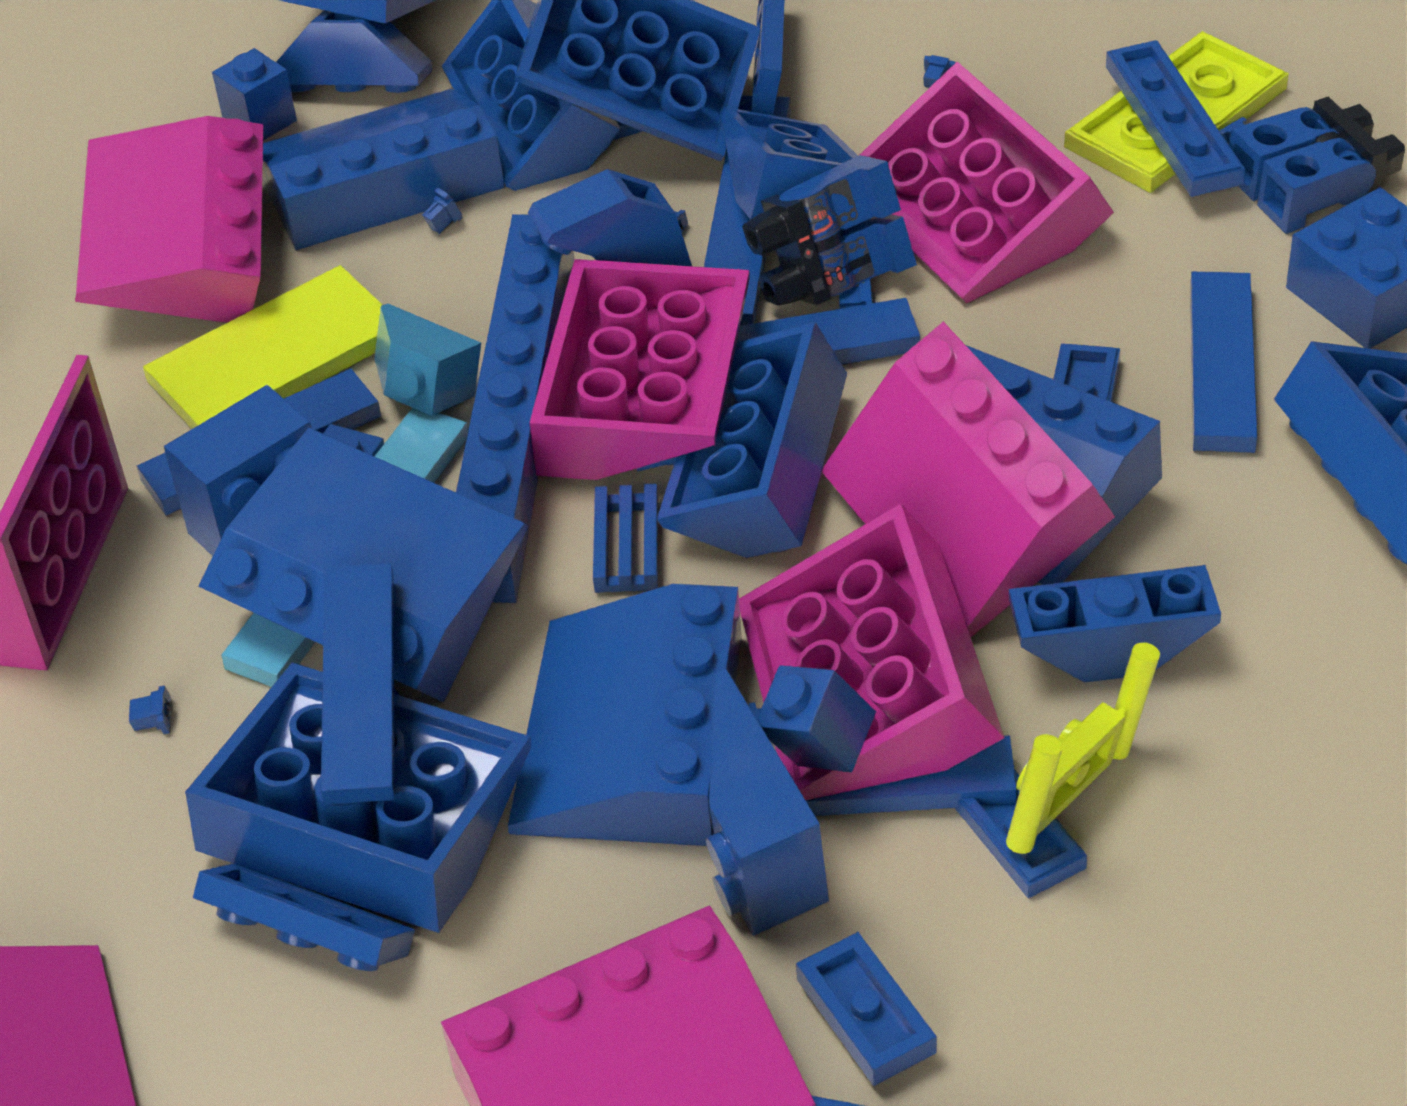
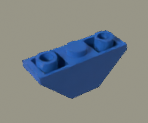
M325 10L307 25L276 61V63L287 70L291 92L312 90L316 88V85H335V90L339 92L360 91L365 89L366 85H385V90L388 92L402 93L415 90L432 72V61L391 22L385 24Z
M606 169L532 203L528 211L529 216L541 233L543 243L558 253L570 255L575 251L592 256L597 261L692 266L676 213L655 183Z
M1206 565L1009 589L1008 595L1021 648L1084 683L1124 678L1133 646L1137 643H1149L1159 650L1160 657L1156 667L1157 670L1221 622L1220 607Z

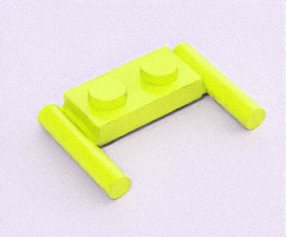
M1137 643L1133 646L1114 708L1102 702L1082 722L1076 718L1071 720L1063 729L1059 738L1049 734H1042L1035 738L1028 763L1023 768L1016 784V788L1020 792L1006 838V844L1010 850L1019 854L1031 852L1037 835L1111 764L1112 759L1121 760L1129 755L1160 657V652L1154 645Z

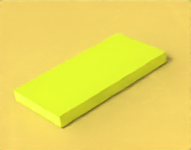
M1204 31L1197 34L1168 56L1218 130L1223 129L1241 117L1248 119L1287 89L1289 73ZM1122 91L1065 131V148L1149 193H1152L1175 175V172Z
M339 265L144 365L145 377L157 393L193 429L265 385L271 387L284 399L320 383L375 354L380 307L383 304Z

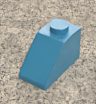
M391 304L382 305L380 307L374 360L384 395L430 416L474 397L482 343Z

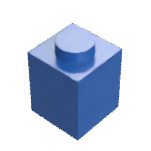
M256 48L237 55L232 61L212 71L222 118L240 119L246 122L263 124V141L297 121L287 70Z
M779 665L757 721L768 739L797 766L852 773L877 711L834 670Z

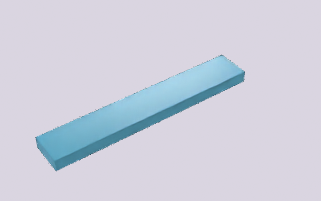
M412 408L375 457L435 483L467 440V422L441 413L430 416ZM253 613L221 656L225 670L272 687L292 662L300 664L315 642Z

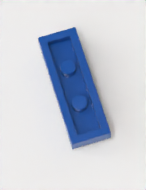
M236 864L199 871L193 894L194 899L218 907L216 915L225 921L240 925H256L257 923L276 929V938L286 944L302 948L322 946L338 952L337 960L341 964L363 971H376L380 965L407 957L415 932L413 928Z

